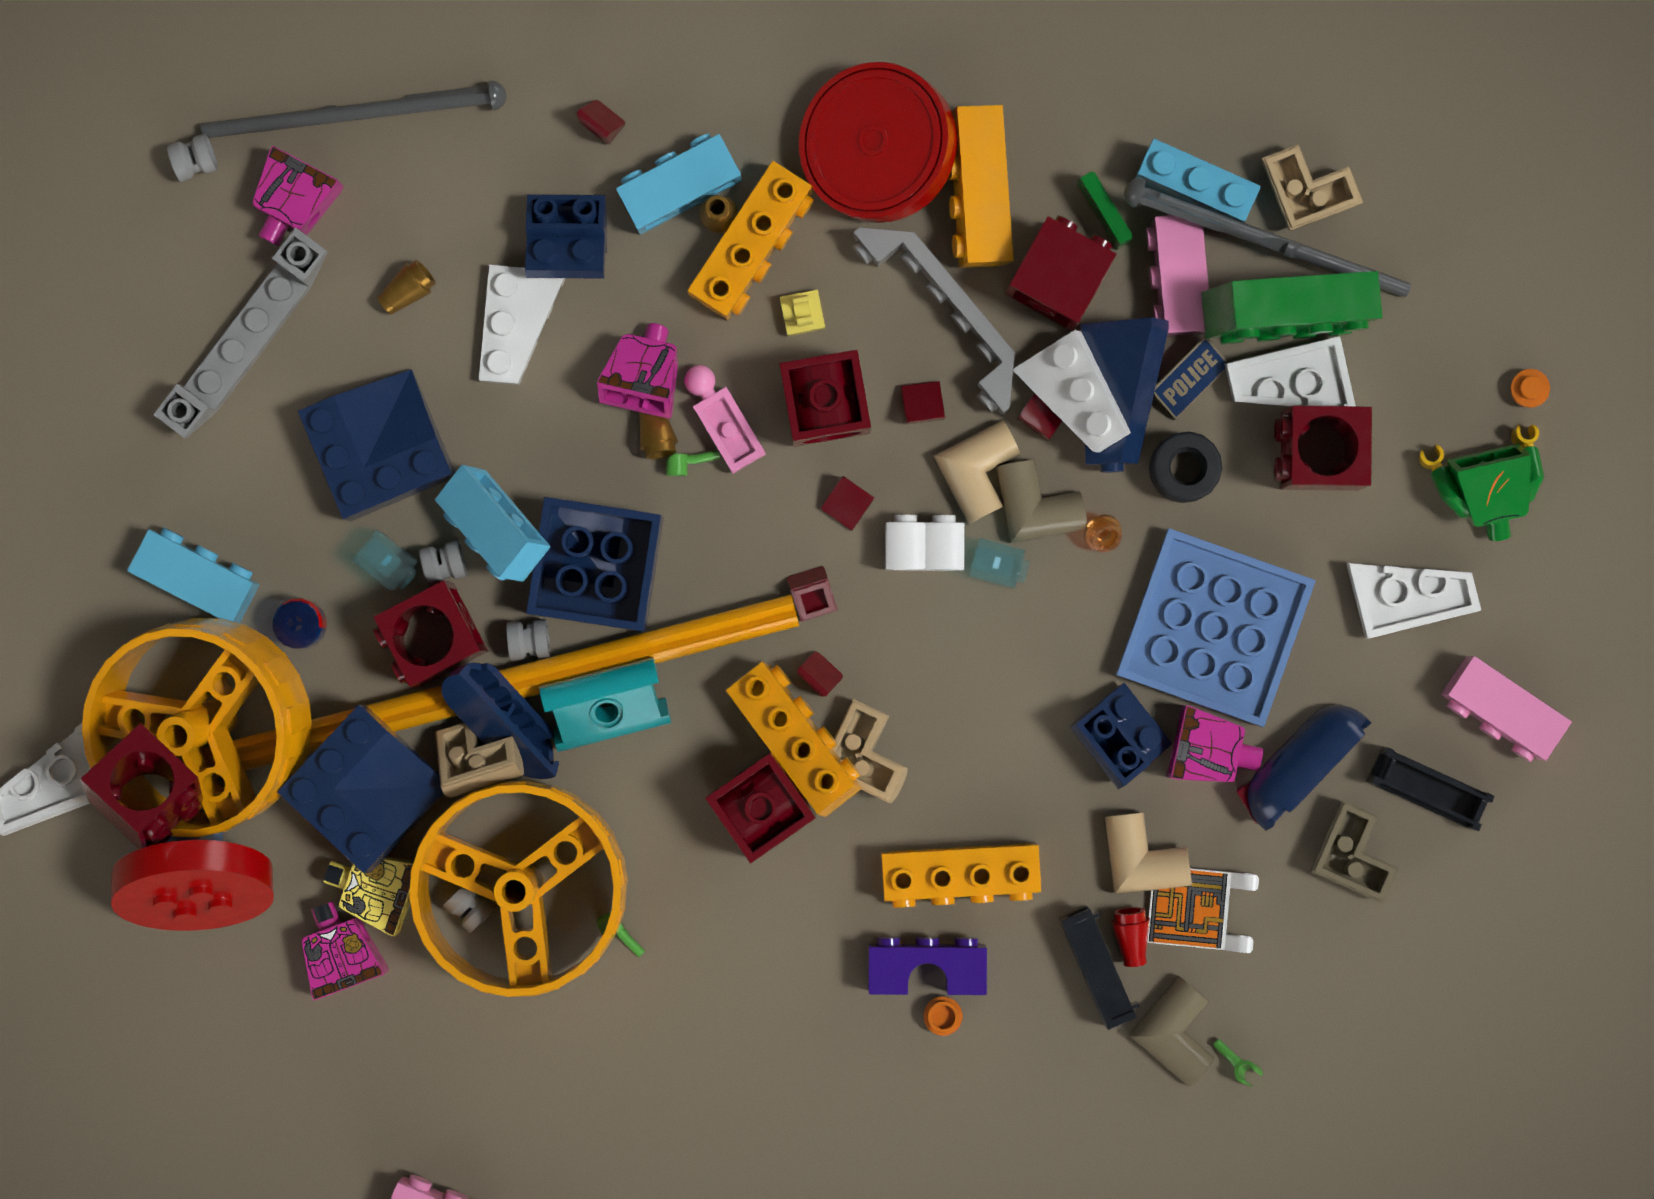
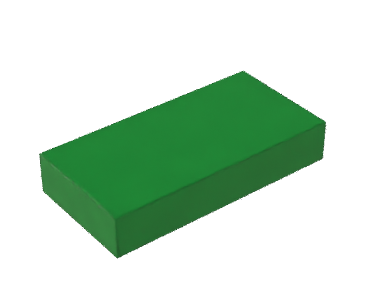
M1091 171L1082 176L1077 185L1114 247L1118 250L1129 243L1132 234L1096 173Z

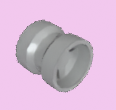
M205 133L193 137L192 141L186 144L176 142L167 145L173 170L180 182L192 179L195 173L201 171L208 174L218 170L213 147Z
M458 539L446 542L444 547L438 549L432 546L420 549L421 564L429 586H434L449 577L454 579L468 577L464 553Z
M547 619L534 620L531 624H527V627H524L519 621L507 622V644L511 661L523 660L527 653L538 658L551 656Z
M462 887L443 905L450 914L457 915L462 920L461 926L469 934L498 908L491 899H485L483 896Z

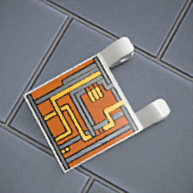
M1190 868L1192 886L1151 890L1147 943L1217 949L1240 953L1252 952L1254 943L1252 937L1226 934L1230 888L1257 890L1259 878L1256 874Z

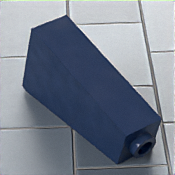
M1149 317L1081 324V332L1131 432L1101 452H1094L1085 444V464L1100 466L1101 473L1124 472V465L1138 464L1168 335V320Z

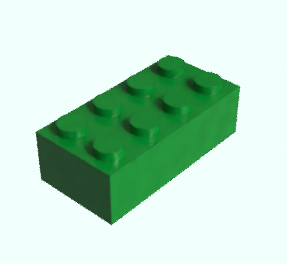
M1378 271L1231 281L1201 292L1206 339L1220 338L1221 345L1242 343L1244 339L1256 338L1257 342L1279 340L1280 337L1291 335L1293 339L1316 337V334L1328 333L1330 337L1352 334V331L1369 329L1368 322L1383 318Z

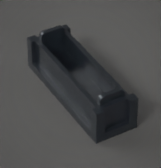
M1382 746L1366 781L1475 831H1480L1482 824L1479 821L1487 803H1492L1495 797L1490 793L1482 792Z
M1086 906L1060 917L1059 920L1104 1026L1107 1030H1110L1136 1019L1134 1009L1140 1007L1137 1001L1130 1003L1095 921L1096 918L1101 917L1100 912L1092 913L1091 909Z

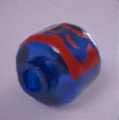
M303 598L290 599L283 602L276 609L272 619L276 638L283 645L293 649H308L317 645L324 637L327 629V618L323 609L317 603ZM296 616H299L302 619V622L298 621ZM298 626H302L301 629L295 631Z

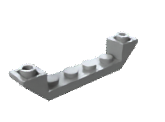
M295 227L272 258L277 262L276 266L185 386L176 384L154 413V416L187 439L218 412L309 292L328 251Z
M862 227L854 231L853 238L857 243L852 247L866 264L872 260L879 267L902 248L905 253L901 257L907 266L915 274L921 270L930 281L926 287L932 296L940 304L946 300L955 311L951 317L964 333L971 330L980 341L976 347L989 363H992L994 360L997 361L999 366L978 383L977 387L981 392L977 394V397L991 413L997 410L1002 416L1010 408L1015 355L1013 349L915 232Z

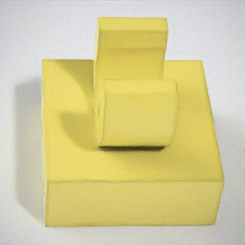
M818 289L780 297L787 337L825 329Z

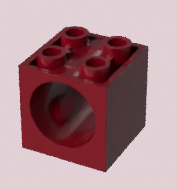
M1057 215L1056 219L1047 216L1005 295L1072 332L1079 324L1117 254L1110 250L1112 245L1103 238L1093 234L1090 238H1087L1076 231L1078 226L1072 221Z
M858 349L779 363L794 447L871 433V423Z
M1291 406L1281 412V418L1275 419L1274 439L1275 442H1281L1280 457H1275L1274 479L1275 481H1280V490L1358 491L1371 486L1372 407ZM1310 422H1320L1331 426L1343 440L1345 447L1344 460L1331 471L1334 474L1333 476H1323L1312 472V469L1300 458L1298 439L1310 428L1308 424Z
M443 580L373 617L377 623V626L372 628L376 639L383 649L386 647L390 649L395 658V661L391 663V667L401 684L406 682L409 687H421L489 652L453 582ZM425 608H428V612L441 616L446 615L453 628V636H451L448 654L439 662L428 666V660L416 656L412 658L404 642V635L410 624L408 621L415 613Z
M141 723L80 778L88 802L138 849L168 842L173 834L171 830L180 821L188 822L202 807L203 796L198 776ZM155 774L169 780L170 795L162 804L153 809L137 811L129 809L118 802V800L122 799L123 787L130 780L138 776Z
M772 752L762 757L705 798L750 864L816 819V813Z

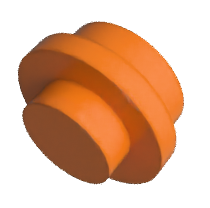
M1525 369L1517 373L1512 379L1510 393L1518 405L1525 408H1534L1543 404L1548 398L1550 383L1541 371Z
M939 996L928 1002L924 1009L923 1017L927 1028L932 1033L946 1036L954 1033L960 1027L963 1014L960 1005L954 999L947 996Z

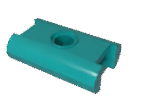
M654 657L539 686L544 712L553 710L558 725L553 727L557 751L562 752L672 723L666 698L658 699L654 684L659 683ZM603 703H612V705L608 707L599 706Z

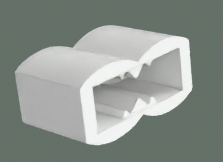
M894 515L893 522L885 523V570L963 571L964 523H956L955 515H933L932 522L929 523L917 522V515Z

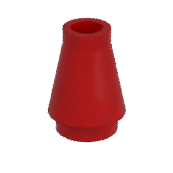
M1142 907L1117 909L1114 911V919L1111 921L1123 957V965L1126 967H1139L1147 963L1146 950L1150 918L1145 915V909Z

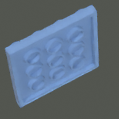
M1168 528L1116 675L1264 727L1316 580Z

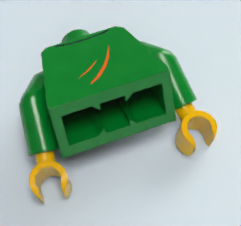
M1518 425L1511 432V441L1514 445L1448 459L1447 466H1443L1441 463L1444 457L1441 446L1436 444L1433 446L1438 455V460L1434 462L1428 461L1425 458L1424 452L1420 451L1419 462L1424 468L1432 469L1430 477L1441 500L1458 517L1467 518L1473 526L1480 527L1486 525L1487 537L1490 541H1503L1511 537L1509 520L1524 517L1528 514L1529 503L1535 499L1544 479L1539 449L1533 444L1539 437V429L1535 425L1528 427L1529 440L1521 436V429Z

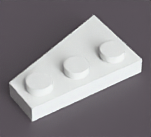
M1072 331L1013 369L1034 393L1092 451L1101 452L1131 433L1081 331Z
M1340 336L1224 363L1234 402L1280 406H1356Z
M1354 563L1346 564L1365 639L1482 611L1473 575L1470 572Z

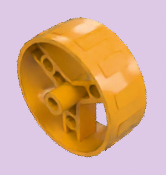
M191 618L151 629L124 644L105 661L93 679L84 703L82 736L85 756L90 769L140 723L175 756H182L184 764L198 776L203 796L201 803L205 813L198 812L188 822L180 821L171 832L173 837H201L228 831L266 811L282 797L277 791L304 764L310 747L312 720L309 698L299 673L287 655L268 637L247 625L223 618ZM165 637H194L214 643L225 649L187 701L125 691L130 675L142 656L159 640ZM228 673L231 674L235 680V689L228 684ZM260 683L266 692L274 713L277 738L274 762L268 779L258 795L255 796L229 733L236 726L238 710L257 684ZM211 695L214 697V699L207 701ZM138 711L143 713L145 725L140 721ZM166 714L174 715V716H171V717L165 719V718H166ZM209 743L215 765L211 764L202 747L203 745ZM217 774L223 778L225 788L221 787L217 782ZM141 775L130 780L123 787L122 799L118 800V802L129 809L144 811L159 806L167 798L161 795Z
M530 780L501 782L475 790L452 803L453 805L433 822L422 839L411 869L409 897L413 921L424 946L436 962L458 981L481 992L505 997L540 995L560 989L565 984L583 975L602 957L619 930L626 909L628 877L625 859L614 832L600 813L589 806L578 795L556 785L552 786ZM502 793H528L547 797L568 807L579 816L578 819L520 863L445 833L449 825L465 809L486 797ZM562 841H568L575 845L577 856L573 862H565L559 858L557 848ZM604 849L610 862L614 885L612 911L605 932L594 950L581 962L562 973L552 976L543 895ZM460 854L468 855L473 859L475 867L471 875H464L456 868V860ZM543 856H547L550 863L557 869V873L546 883L542 872L535 866L530 865ZM485 864L507 871L496 881L495 887L480 880ZM430 874L497 902L501 912L509 979L493 976L472 966L454 951L442 935L432 913L429 895ZM515 880L520 881L524 885L525 895L516 891L514 887ZM532 904L533 928L517 929L513 912H519ZM529 937L535 941L537 952L534 956H524L519 952L517 947L519 938Z

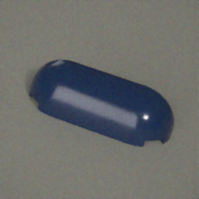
M467 663L456 668L447 676L441 688L445 702L484 745L513 736L522 758L523 776L534 779H550L556 776L559 761H554L550 739L554 738V734L551 728L493 665L489 663Z
M1344 705L1326 706L1314 712L1252 778L1248 790V802L1256 822L1267 831L1275 825V822L1286 810L1290 813L1360 741L1365 735L1363 730L1372 722L1358 710Z

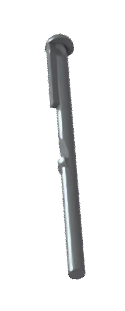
M489 81V85L405 95V99L339 107L330 105L315 110L202 123L201 132L202 134L205 133L208 138L485 104H491L492 110L495 111L504 105L506 91L500 83Z
M1144 178L1131 180L1124 190L1125 200L1133 208L1140 203L1218 232L1222 231L1283 253L1286 257L1297 258L1338 274L1376 271L1145 187L1146 181ZM1378 271L1380 289L1402 297L1408 295L1411 288L1409 282Z

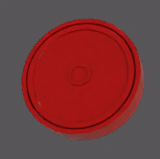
M869 62L855 65L831 78L821 87L810 102L805 112L799 135L801 165L807 181L812 185L815 193L832 208L854 219L871 223L901 220L929 204L945 185L953 168L957 150L955 121L949 105L941 93L931 83L912 70L887 62Z
M182 840L160 843L125 855L111 869V907L113 911L128 922L154 929L195 931L232 926L259 916L271 906L274 900L273 865L270 859L258 850L237 843L216 840Z

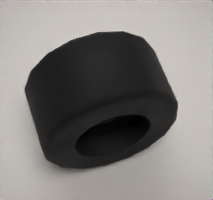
M1190 431L1175 433L1160 442L1152 453L1149 464L1150 479L1157 492L1168 500L1179 503L1195 502L1210 494L1219 483L1223 469L1221 455L1215 444L1204 435ZM1184 452L1193 454L1200 462L1198 477L1192 482L1187 483L1180 482L1174 478L1170 467L1173 458L1177 454Z

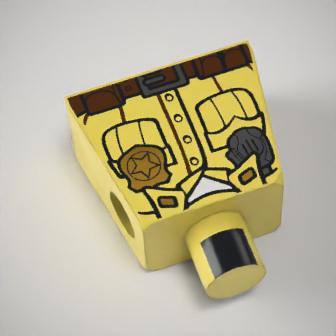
M386 856L371 873H363L354 864L352 867L331 861L324 877V883L343 889L338 907L384 933L396 936L401 931L410 905V880L414 861Z

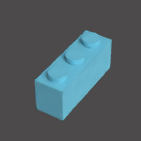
M709 133L704 134L689 144L691 149L678 156L676 152L668 153L655 161L657 167L644 174L641 170L634 171L620 180L622 185L617 187L616 190L640 235L704 202L708 197L717 195L742 182L741 173L720 134L711 137Z
M1154 138L1135 178H1144L1146 181L1145 187L1243 223L1246 221L1261 187Z
M461 465L435 499L443 509V516L447 522L463 533L466 537V545L484 558L488 563L486 565L487 570L500 580L510 579L523 582L551 547L484 469Z
M163 527L161 532L148 529L127 571L217 618L240 623L260 585L251 580L253 572L233 562L230 568L216 562L219 555L203 546L197 545L196 549L193 550L181 544L184 537L170 529Z

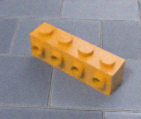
M1003 105L957 106L951 111L957 131V150L954 165L948 177V180H953L954 196H950L949 212L951 219H956L957 232L952 237V253L954 258H958L959 268L1005 266L1014 261Z
M772 161L687 290L689 296L727 321L733 313L739 316L751 298L746 292L755 281L760 284L770 270L772 264L767 260L775 248L781 252L791 238L793 231L788 228L796 216L803 219L814 202V199L810 197L812 185L775 161Z
M762 661L726 689V692L817 815L826 817L862 789L856 780L861 775L847 757L841 760L833 748L837 745V742L824 726L820 729L816 727L810 719L814 712L803 697L798 696L795 699L787 686L791 684V681L778 665L772 668Z
M1037 843L881 852L884 901H892L893 908L916 906V899H931V905L955 904L954 897L970 896V903L994 902L993 895L1009 894L1010 901L1032 900V893L1041 892L1039 845Z

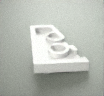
M489 265L479 371L480 382L520 384L538 343L537 340L546 320L549 318L554 301L566 278H526L525 268Z
M82 723L61 743H56L46 751L47 754L28 769L24 768L0 788V835L6 836L90 804L80 780L90 770L85 756Z

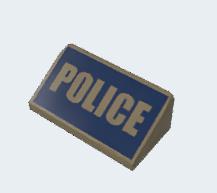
M1204 336L1156 384L1153 399L1174 420H1177L1226 370L1224 363L1228 362L1212 342Z

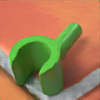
M713 450L690 455L673 454L666 461V475L687 476L688 464L720 459L719 451Z
M611 912L597 919V926L602 935L605 932ZM621 921L617 932L618 937L637 957H640L645 950L628 934Z
M1220 1039L1213 1044L1235 1068V1077L1242 1084L1253 1087L1245 1079V1072L1249 1068L1263 1076V1071L1258 1065L1251 1061H1243Z

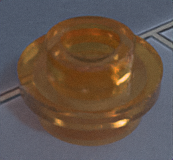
M1108 514L1099 515L1093 518L1085 527L1084 541L1092 550L1110 552L1121 542L1122 529L1119 521L1114 516Z

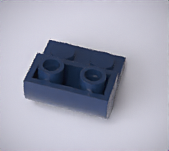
M527 194L525 226L527 235L526 278L604 279L605 253H607V208L605 195Z
M1125 683L1119 685L1070 725V729L1117 789L1126 786L1151 765V762L1172 745L1168 737Z

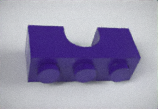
M877 937V944H869V995H908V980L911 972L917 966L925 963L937 965L944 971L947 995H987V947L985 944H978V938L957 937L955 938V944H939V938L916 937V944H900V937Z

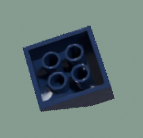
M412 369L334 395L298 410L344 520L350 522L446 482L456 473Z
M544 497L539 533L551 547L533 569L526 614L646 632L664 517L661 514Z
M360 704L277 791L363 873H371L444 795L440 785L439 773L370 708Z

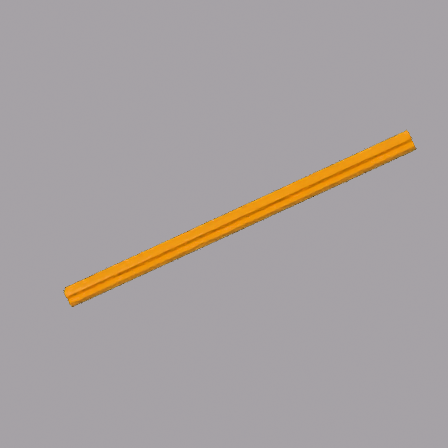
M787 595L511 667L499 672L523 698L540 694L539 686L654 657L656 663L798 627L799 622L792 595ZM442 686L366 705L394 732L457 716L445 702L442 695ZM354 709L312 719L310 747L307 755L314 753ZM276 729L232 740L245 771L273 764L277 738ZM210 746L203 748L211 764L215 765Z

